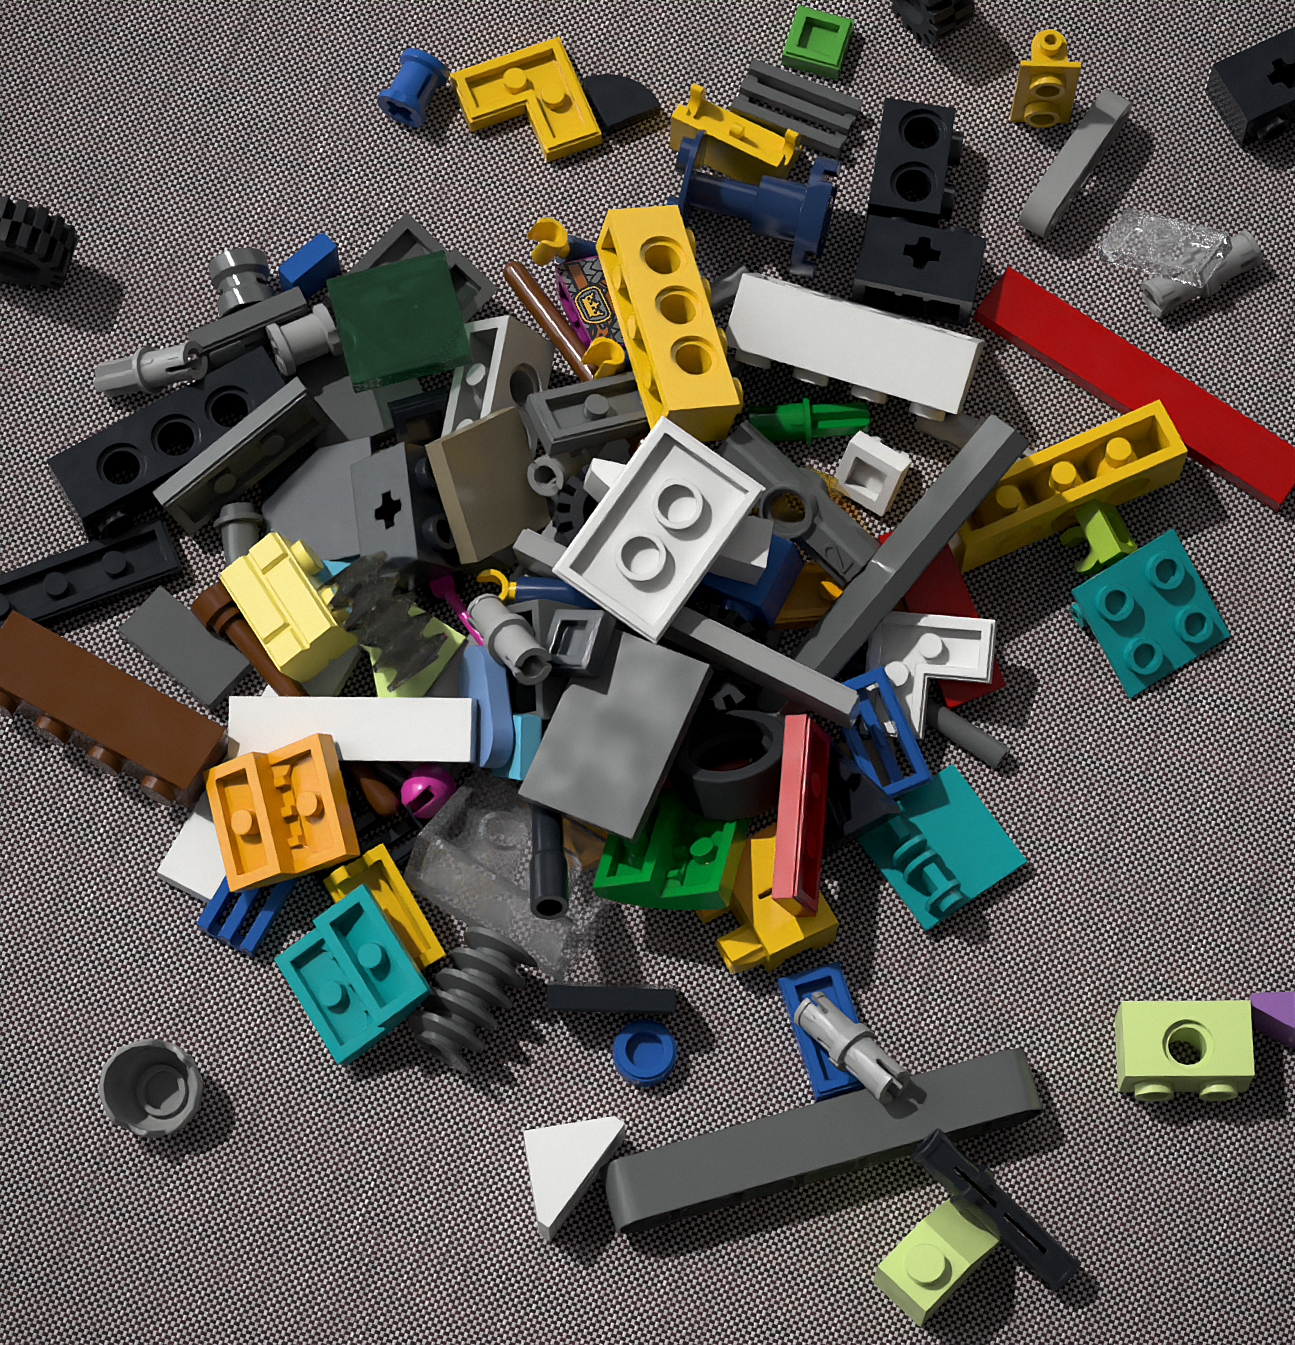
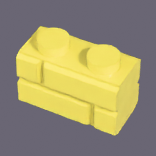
M278 532L269 533L249 549L247 556L239 557L223 570L219 578L277 669L300 683L308 682L326 668L331 659H337L358 642L357 634L347 621L354 615V611L346 598L334 586L325 587L317 575L324 568V565L316 552L304 540L300 539L294 543Z

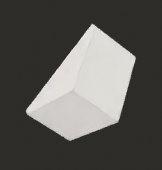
M611 1116L523 1131L539 1235L547 1241H551L597 1178L599 1169L607 1164L624 1141L625 1123L617 1117Z

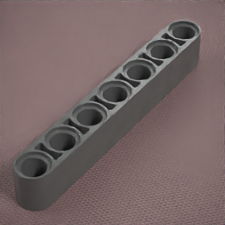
M1020 1048L1003 1050L911 1076L906 1089L897 1098L887 1088L886 1091L892 1096V1102L887 1104L880 1103L868 1089H864L609 1162L599 1169V1174L616 1232L618 1234H631L910 1156L923 1139L937 1128H940L952 1143H956L1030 1121L1041 1115L1044 1110L1025 1052Z

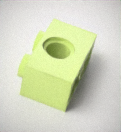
M1250 1000L1121 1002L1114 1018L1118 1092H1135V1098L1141 1101L1168 1100L1174 1097V1092H1199V1098L1202 1100L1225 1101L1237 1098L1238 1092H1246L1255 1076ZM1175 1041L1188 1042L1197 1049L1200 1061L1192 1065L1181 1064L1171 1056L1168 1045Z

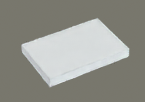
M662 415L552 569V573L642 637L657 644L766 488Z

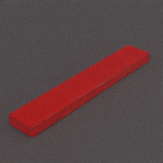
M1008 266L975 310L974 320L1124 415L1160 399L1188 450V456L1277 512L1295 488V447L1013 268Z

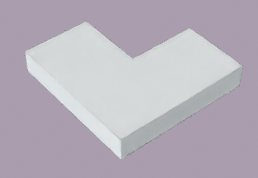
M890 611L869 636L865 673L881 666L884 667L916 740H924L930 678L992 684L997 621ZM875 685L864 688L885 737L897 738ZM861 717L859 733L869 735Z

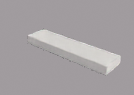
M229 696L227 759L232 760L252 751L269 753L313 734L323 733L332 735L338 761L476 763L477 699Z

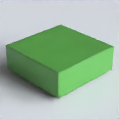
M798 5L782 53L781 64L838 80L854 30L855 20Z

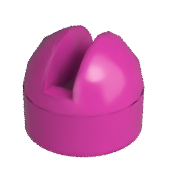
M432 763L419 764L408 775L401 788L403 805L408 804L415 811L413 815L422 819L437 817L449 807L457 796V788L452 777L443 768ZM428 788L434 796L428 794L424 789Z

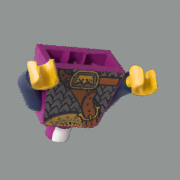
M542 217L526 234L527 239L539 242L531 252L533 261L540 266L549 264L554 258L559 263L555 265L557 297L572 329L588 349L581 363L583 365L593 364L599 367L594 375V380L633 371L596 250L597 242L568 235L565 227L559 221L550 217Z

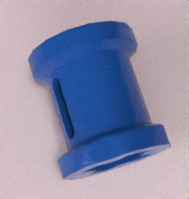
M407 48L400 56L401 68L390 88L381 90L377 101L379 108L392 119L410 127H421L427 119L425 108L437 87L446 85L450 72L433 55L416 48Z

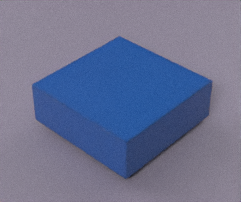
M324 232L322 234L319 233L278 266L282 293L299 286L305 300H308L341 273L338 246Z

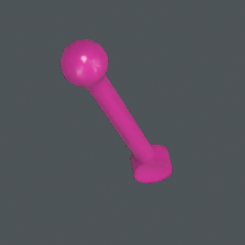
M449 574L429 582L433 595L437 598L445 599L478 645L484 646L483 637L467 621V618L472 616L467 613V607L455 592V582L452 575Z

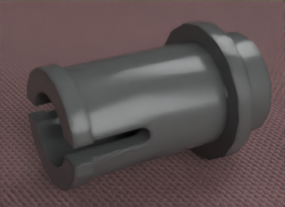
M246 502L232 503L218 510L219 518L214 521L215 531L222 533L226 568L239 557L247 556L249 549L260 541L258 528L263 525V517L256 513L254 504Z

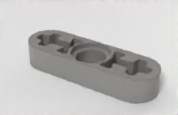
M1107 88L1099 94L1031 193L1020 214L1019 225L1044 239L1050 235L1121 131L1131 111L1132 102Z

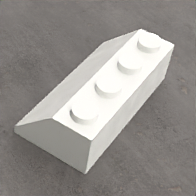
M760 273L742 274L725 332L727 346L736 348L734 359L737 361L769 369L771 359L795 366L792 373L794 378L827 387L829 377L853 383L850 391L851 395L885 404L887 395L890 394L910 400L909 412L942 422L946 412L956 415L961 412L985 344V340Z

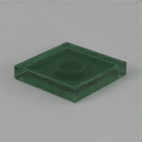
M444 250L326 280L355 394L473 364L471 350Z

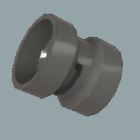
M250 247L228 250L217 255L208 265L212 286L220 291L221 295L217 301L220 319L276 296L275 291L267 286L266 283L270 270L266 253L261 249Z

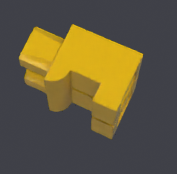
M777 822L746 839L728 908L695 910L703 924L732 910L741 927L718 938L716 942L719 953L731 974L754 968L760 964H763L766 971L770 972L780 966L785 959L810 947L814 951L836 939L838 921L820 890L816 917H794L771 899Z

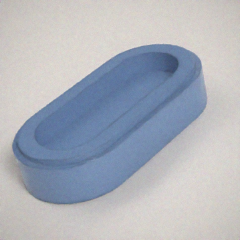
M471 645L462 656L458 683L460 698L477 699L476 763L472 764L477 768H502L511 757L515 738L506 664L495 661L485 650L484 646Z

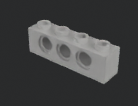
M511 315L464 323L441 437L499 409L517 406L534 460L539 436L525 409L528 395L548 390L555 345ZM515 543L479 562L461 564L460 561V571L469 575L481 573L487 569L504 570L513 568L516 557L513 550Z

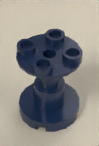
M700 129L695 139L683 136L675 166V172L684 175L680 196L670 195L666 205H678L685 229L689 227L694 208L751 221V234L794 243L790 261V274L814 279L818 264L808 261L810 254L822 256L838 187L832 186L833 183L828 182L827 178L828 176L837 178L840 176L841 161L817 156L808 184L764 174L758 186L702 173L707 145V130Z

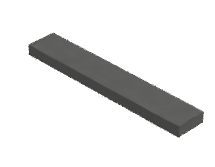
M991 414L788 658L834 680L1026 450L1030 442L1014 428ZM764 687L754 698V703L764 713L776 717L784 726L786 715H801L809 710Z

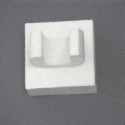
M859 430L849 441L830 487L882 517L892 506L912 461L909 459V454L904 451L899 454L882 444L880 437H870Z

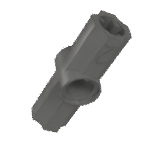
M746 419L715 451L719 456L766 488L755 506L759 508L761 518L774 521L772 534L785 539H792L841 586L849 582L882 546L829 497L827 484L818 473L811 469L798 468ZM783 493L794 494L800 498L804 504L805 513L795 512L790 509L785 503Z

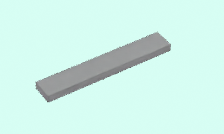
M523 529L513 546V550L520 566L544 578H559L552 573V569L567 550V547L530 529ZM686 606L682 607L663 634V637L849 730H851L860 713V701L857 691Z

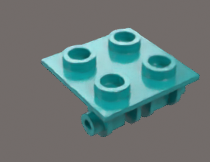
M1170 529L1071 590L1076 600V603L1069 607L1072 618L1082 628L1086 625L1090 626L1128 698L1133 697L1231 636L1174 529Z
M953 763L934 775L931 784L921 788L918 787L897 800L896 803L899 805L902 814L856 839L925 932L1027 863L1026 858Z

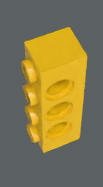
M678 205L608 210L596 244V250L650 429L652 430L663 415L700 442L726 440L736 414H740L742 411L743 392L739 379L731 376L726 361V336L721 327H716L710 310L711 289L708 280L705 277L700 278L695 262L696 243L692 230L689 228L685 229Z
M1160 399L1016 461L948 542L960 573L967 572L1079 523L1073 511L1092 499L1118 506L1178 480L1188 450Z

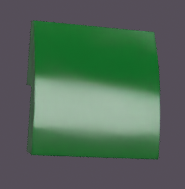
M677 787L661 789L637 845L608 833L592 889L597 897L642 907L673 910L728 908L752 817L730 821L707 819L691 812L680 799Z

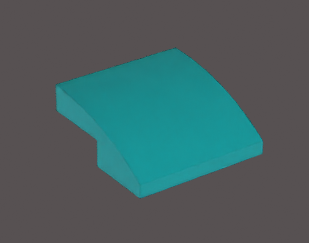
M361 884L315 918L313 922L316 928L274 958V961L338 1065H349L398 1026L432 992L426 979L366 884Z

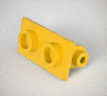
M1047 29L1037 33L1031 44V61L1021 60L1010 122H1026L1028 125L1038 128L1051 127L1057 123H1069L1081 70V62H1068L1067 41L1058 31Z

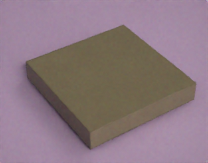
M517 406L499 409L425 445L461 564L479 562L515 543L523 529H530L536 532L550 523L551 517L545 497L534 491L528 482V467L530 464H534V460Z

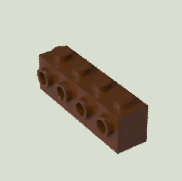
M12 610L0 628V714L12 717L14 712H17L35 722L33 729L51 743L64 747L69 741L87 751V760L101 771L115 777L121 771L141 782L139 788L146 795L160 804L170 807L176 801L190 810L193 809L206 789L202 772L220 765L228 752V734L225 727Z

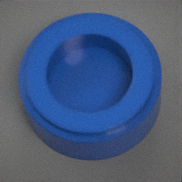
M647 1019L636 1020L624 1026L617 1034L613 1044V1063L618 1074L626 1082L638 1087L655 1086L666 1080L675 1067L677 1057L676 1042L672 1033L661 1023Z

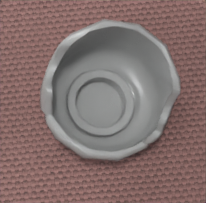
M142 1039L119 1047L102 1068L98 1093L106 1115L113 1124L142 1137L161 1138L164 1135H172L185 1128L200 1110L204 1082L195 1060L185 1050L163 1040Z

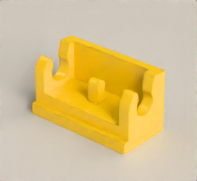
M693 83L690 88V99L687 106L678 104L671 116L670 148L679 151L683 136L695 139L698 131L705 129L707 130L705 165L738 181L758 186L764 174L786 179L802 151V146L800 145L801 134L792 129L786 131L785 137L771 132L707 101L706 88Z
M383 843L367 851L361 858L349 865L339 867L328 878L323 880L334 903H337L361 884L368 885L420 971L440 961L446 955Z

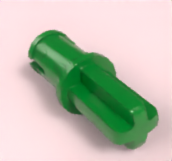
M809 397L803 398V403L776 406H748L749 423L771 443L805 441L806 446H812V438L856 435L859 430L866 434L870 429L869 407L865 402L810 405Z

